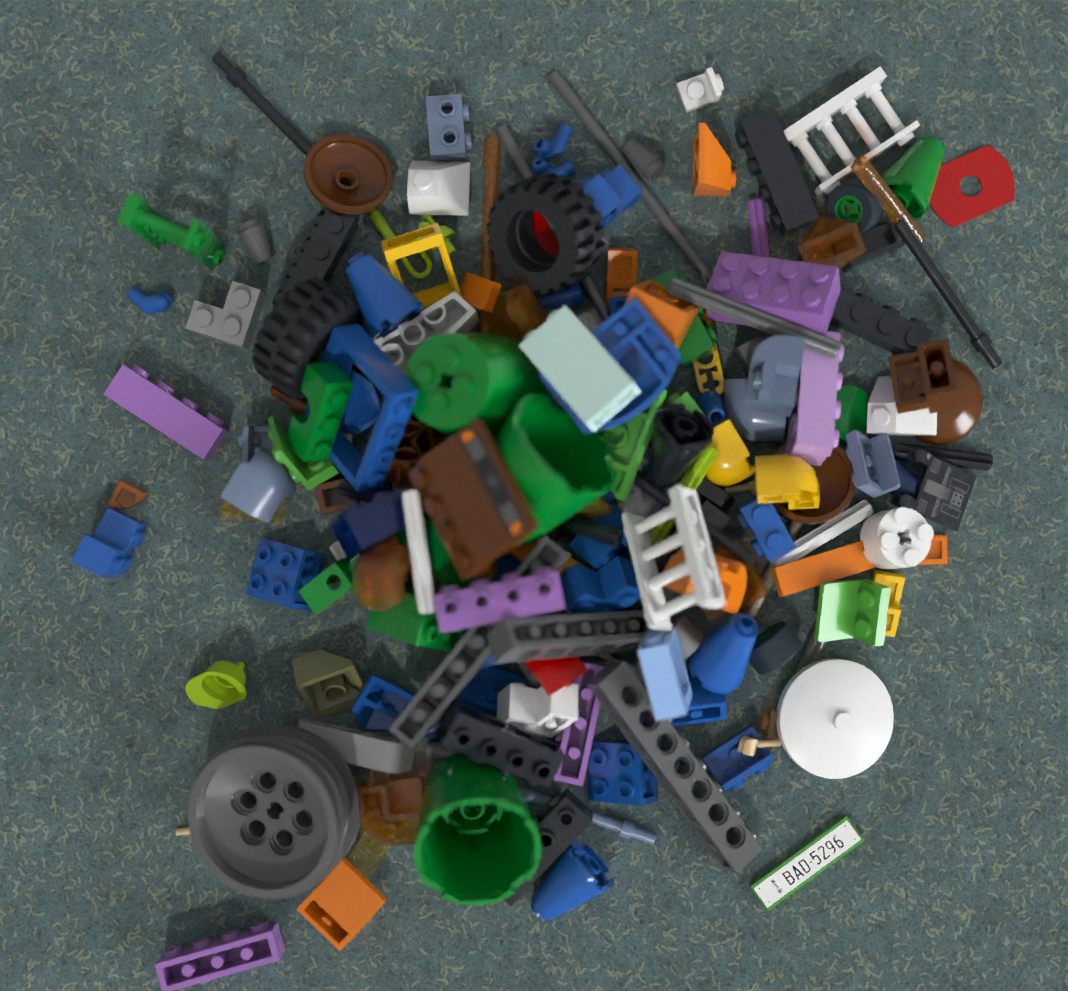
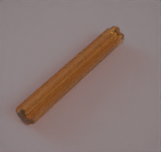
M866 156L856 157L853 160L851 169L876 196L882 209L895 224L903 218L918 241L922 243L925 233Z

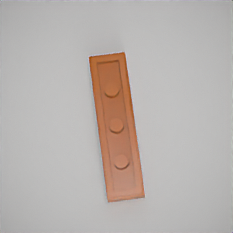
M857 541L773 567L771 571L779 597H784L819 586L822 582H831L876 567L866 559L863 550H865L863 541Z

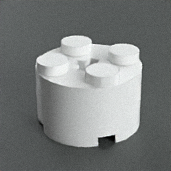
M899 507L871 515L862 526L860 541H863L865 549L863 553L866 559L877 568L899 569L913 567L922 562L927 556L931 540L934 536V530L917 511L911 508Z

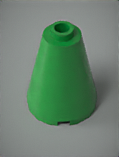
M932 136L921 137L875 180L874 184L881 191L885 201L884 210H886L888 204L898 211L895 215L896 217L910 221L919 220L927 211L945 154V149L939 139Z

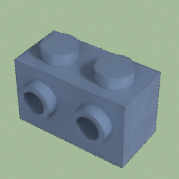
M461 94L426 96L431 160L467 159L466 150H472L471 133L465 132L464 121H470L468 103H462Z

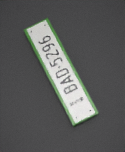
M844 815L749 885L767 911H769L864 840Z

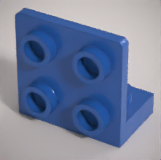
M260 538L246 594L287 608L312 611L298 591L322 573L327 554L294 547L267 538Z
M592 741L588 759V798L590 801L637 806L658 801V780L630 743Z

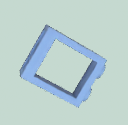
M672 626L670 631L649 628L648 632H645L637 652L655 719L658 721L687 715L693 693L676 628Z

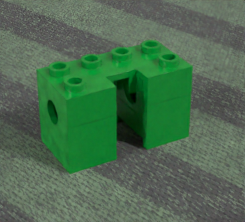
M398 511L386 555L411 562L405 514ZM424 518L430 567L432 569L431 574L443 579L440 588L459 585V590L472 588L471 582L477 581L478 576L464 580L461 579L432 520ZM382 584L377 585L366 628L416 646L452 651L461 640L463 629L440 633L436 611L426 614L418 612L416 592L388 587ZM441 591L439 593L434 592V595L441 594Z

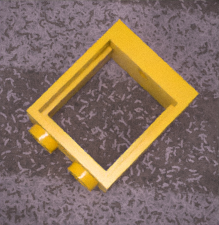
M439 223L381 241L390 272L403 285L396 259L438 246L449 282L413 293L424 306L423 310L454 291L462 297Z

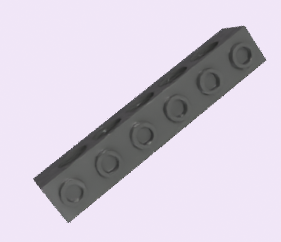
M645 610L505 618L486 635L494 663L637 652L645 632H648L649 627L644 617Z

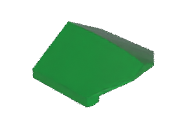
M853 385L841 386V389L837 390L836 400L841 402L839 418L835 419V429L839 430V441L847 444L845 434L857 430L866 437L868 435L867 408L869 397L864 390Z

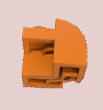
M680 549L670 558L663 572L685 562L684 549ZM713 553L727 604L719 609L737 614L747 585L746 568L739 562ZM690 573L663 587L683 595L691 592L693 584Z

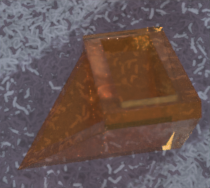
M821 215L801 244L798 245L804 262L838 266V269H841L866 252L856 222L851 223Z

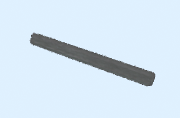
M672 277L667 287V293L774 336L790 335L806 338L805 348L830 358H835L841 348L840 341L679 278Z

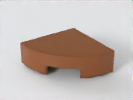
M120 479L107 506L118 509L130 508L133 505L135 506V504L137 505V503L139 504L148 493Z

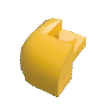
M728 419L716 426L711 444L717 447L719 454L704 478L715 486L727 487L755 474L756 469L749 463L747 457L750 454L731 421Z
M788 454L755 456L758 504L788 502L789 510L819 508L820 498L817 476L807 461L799 456Z

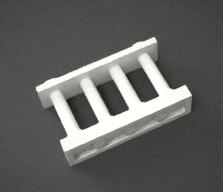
M881 66L783 131L789 145L792 143L794 147L797 146L822 182L814 191L816 196L823 192L828 196L836 186L841 185L839 181L898 143L902 147L915 138L913 132L920 126L919 122L916 120L905 128L880 91L882 89L880 84L887 77ZM863 95L867 99H872L895 133L894 136L882 144L856 108L858 105L856 100ZM839 111L843 115L846 114L871 150L858 160H856L832 124V116ZM815 127L818 131H823L846 165V168L834 176L830 174L807 140L809 138L807 133Z
M676 485L668 490L671 499L669 506L646 518L627 512L621 514L624 524L623 530L628 540L645 610V620L649 628L662 631L672 630L669 615L695 603L699 606L714 609L727 605L697 491L680 485ZM675 517L678 533L652 546L648 530ZM682 545L686 557L685 562L659 574L655 558ZM690 573L693 584L692 591L666 603L662 586Z

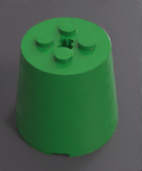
M446 333L433 336L424 341L413 352L404 373L406 378L419 391L412 409L413 413L421 421L448 437H452L474 420L482 418L494 439L514 407L523 397L530 394L547 395V387L538 377L541 374L540 370L518 346L522 342L511 336L499 333Z
M530 394L523 397L514 407L494 438L501 455L539 524V527L517 547H526L603 496L613 487L617 477V471L612 469L610 463L614 458L613 454L599 431L594 433L591 431V434H584L565 409L552 402V396L545 394Z
M461 752L450 755L434 767L426 782L414 844L416 870L427 887L431 886L434 890L441 893V898L453 903L485 905L510 897L516 893L515 889L526 879H531L538 867L541 857V841L536 824L512 774L510 776L504 775L495 766L488 763L484 765L477 764L468 755Z

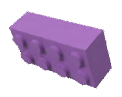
M721 251L707 290L825 336L841 291L838 266ZM706 309L708 320L746 325Z

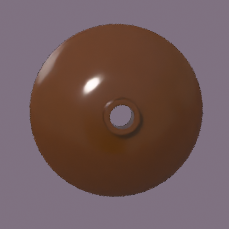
M339 134L323 138L309 150L304 162L303 175L310 193L322 205L339 213L363 214L370 212L387 199L392 188L393 172L387 157L373 143L358 136Z
M952 359L958 397L951 406L937 412V435H911L921 442L943 445L958 441L974 428L981 415L983 396L980 384L970 369Z
M786 444L778 449L774 455L786 454ZM838 445L837 448L832 449L831 456L827 457L821 466L810 465L814 469L818 480L819 508L789 510L788 502L772 503L779 513L794 522L820 524L836 518L848 507L856 489L851 477L854 471L852 462L849 460L846 452Z

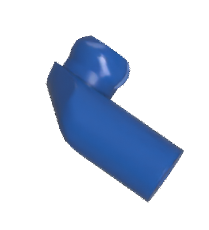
M559 124L553 139L537 140L533 146L536 156L547 160L561 155L565 150L573 129L567 125Z
M536 158L531 165L534 175H542L549 172L555 173L557 176L564 175L569 177L576 173L570 160L555 167L545 162L544 158Z
M135 286L127 295L131 301L148 314L164 312L173 303L172 295L166 291L148 296L139 287Z

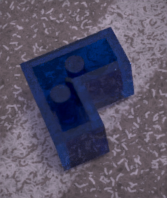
M387 489L370 497L372 503L362 507L360 502L356 503L337 515L338 521L331 528L347 559L406 529L403 500L399 490L389 494Z

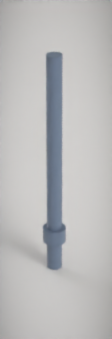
M517 785L523 799L546 807V803L552 797ZM593 811L592 824L618 832V836L629 840L632 837L652 845L654 844L657 833L637 827L635 822L627 819L620 821Z

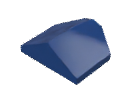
M352 369L349 379L353 382L339 426L351 435H358L377 422L382 405L372 382Z
M372 673L352 704L351 710L359 726L371 732H388L391 725L416 695L391 679Z

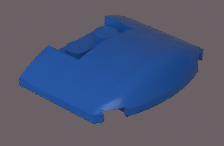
M636 298L632 299L591 333L641 391L596 431L617 427L634 418L650 406L668 386L674 375L677 363H680L682 358L680 352ZM542 373L538 375L584 434H591L592 430L582 421Z

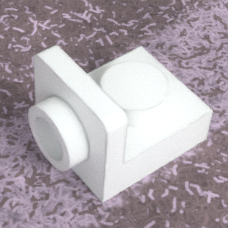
M712 67L707 68L704 74L676 84L686 113L718 102L722 95L721 92L724 91L722 79L719 74L715 75Z

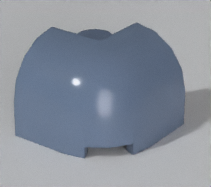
M775 335L763 340L755 349L749 368L745 393L746 404L761 412L791 416L797 380L802 367L806 338Z
M748 379L724 380L722 399L725 420L723 422L729 419L743 441L780 443L784 436L786 416L761 412L746 404L745 393Z
M259 446L255 448L254 453L256 455L249 463L244 461L240 463L220 497L254 518L269 523L284 497L293 498L297 485L291 477L288 467L284 463L279 464L276 461L271 449Z

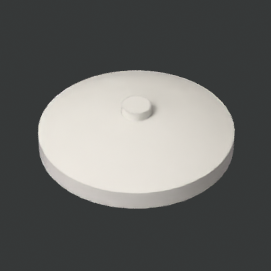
M840 658L818 660L799 670L783 689L776 711L778 736L788 756L804 770L830 779L851 777L873 765L888 745L894 721L890 695L879 677L859 663Z

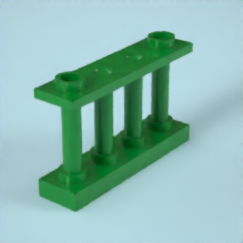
M129 193L117 221L119 224L147 245L159 249L161 244H166L167 242L184 249L208 270L214 271L216 265L220 266L226 252L223 249L224 244L200 221L193 219L190 228H186L165 219L141 197Z

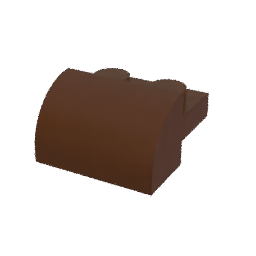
M948 338L917 344L918 351L888 357L898 414L929 408V412L932 414L948 408L956 401L958 390Z

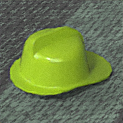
M217 660L205 672L187 682L185 687L187 696L195 704L213 709L226 708L244 700L247 696L245 688L247 679L243 671L244 663L242 661L232 663L225 660Z

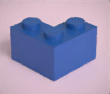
M620 164L614 169L611 167L607 168L593 179L587 177L580 183L585 188L583 192L586 195L590 194L594 199L595 203L593 205L596 211L600 210L602 215L600 224L604 228L641 198L643 192Z
M107 508L95 533L84 535L71 562L102 578L119 577L121 573L125 574L133 560L129 557L134 547L138 548L145 539L146 532L143 529L146 524L116 508Z
M616 556L597 571L576 563L560 575L566 606L565 610L576 614L620 612L626 607L633 605L641 597L633 562L620 556Z

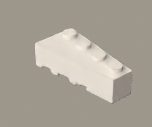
M454 291L423 310L422 314L409 322L405 321L397 326L398 329L383 338L381 336L374 342L404 374L407 363L417 347L436 335L468 333L479 322L477 311ZM354 361L355 367H356L357 369H359V370L371 381V379L364 373V371H363V370L357 365V363Z

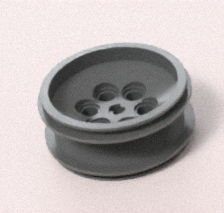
M270 724L252 728L217 750L206 760L196 774L188 801V826L191 839L206 867L220 881L232 889L245 895L264 899L289 898L300 895L317 886L346 856L357 836L361 818L358 787L350 767L340 753L316 734L302 728L282 724ZM269 773H272L275 776L276 781H273L270 778ZM296 782L302 784L304 791L298 788ZM250 792L256 796L257 801L251 797ZM305 811H308L313 819L308 818ZM258 821L264 824L265 829L260 826ZM286 830L292 834L293 838L287 835Z

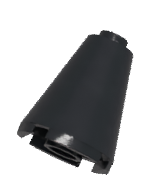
M667 404L661 407L656 414L647 466V477L656 486L671 487L711 444L714 427L710 420L700 411L695 409L692 413L684 410L685 405Z

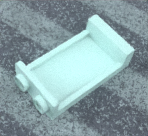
M566 305L550 313L546 322L538 329L530 331L524 337L523 342L518 345L593 433L641 392L631 378Z

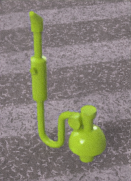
M375 209L370 211V219L383 239L395 237L380 211ZM421 215V219L424 222L419 224L418 229L435 224L432 218L433 215ZM440 225L448 255L451 256L456 252V249L450 240L455 237L456 233L450 227ZM437 246V247H434V248H431V250H436V249H438V246ZM425 250L419 252L426 263V270L422 273L416 272L406 257L400 258L408 272L417 279L427 277L432 270V262Z

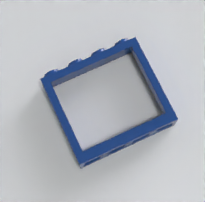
M359 324L333 327L321 363H335L349 378L355 361L386 397L364 456L362 457L339 429L329 456L350 484L359 492L382 487L419 391ZM309 402L307 403L304 415L310 413Z

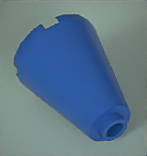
M361 252L348 261L350 266L346 269V273L368 332L373 340L381 336L383 338L398 329L397 326L409 318L408 314L411 313L414 318L423 310L424 306L373 255H364Z
M737 613L703 638L698 648L687 658L686 664L691 676L694 678L696 675L702 681L701 686L714 693L728 694L737 688L743 681L758 634L756 622L748 615Z
M575 839L554 863L531 897V908L537 917L552 920L608 891L613 886V877L608 881L605 874L609 871L607 865L588 844L582 848L577 844L581 840Z

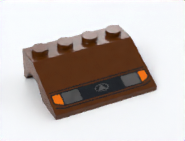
M482 418L474 420L424 455L408 472L412 484L416 490H419L425 509L462 580L491 573L494 570L491 563L500 554L519 546L539 527Z

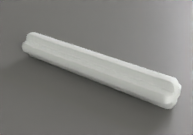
M408 490L402 493L418 612L421 614L432 613L436 611L433 598L434 589L419 490Z
M861 500L843 511L836 518L823 523L795 540V548L770 561L772 567L802 558L873 514L872 505L867 500Z

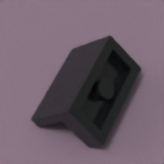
M889 222L862 234L833 245V248L845 273L896 252L905 243L903 239L896 240Z

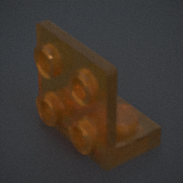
M525 283L498 294L492 313L477 308L493 333L505 334L523 342L524 337L530 331L538 329L547 320V315Z

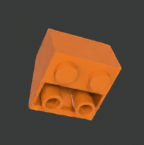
M344 857L296 910L341 951L388 898Z

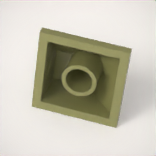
M320 649L292 659L296 686L316 721L351 709L352 704L365 685L352 660Z

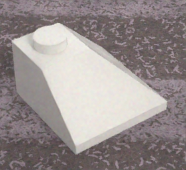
M411 162L408 169L407 184L409 215L469 216L470 162Z
M878 376L868 401L867 433L874 435H937V412L930 414L929 408L898 414L891 376Z

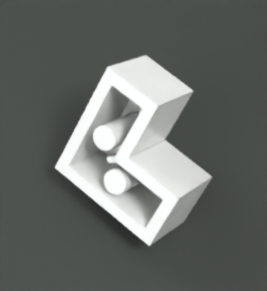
M521 682L510 683L498 693L497 718L538 736L552 738L578 719V684L572 683L570 687L564 686L551 696H548L542 686L539 689L527 687L526 684Z

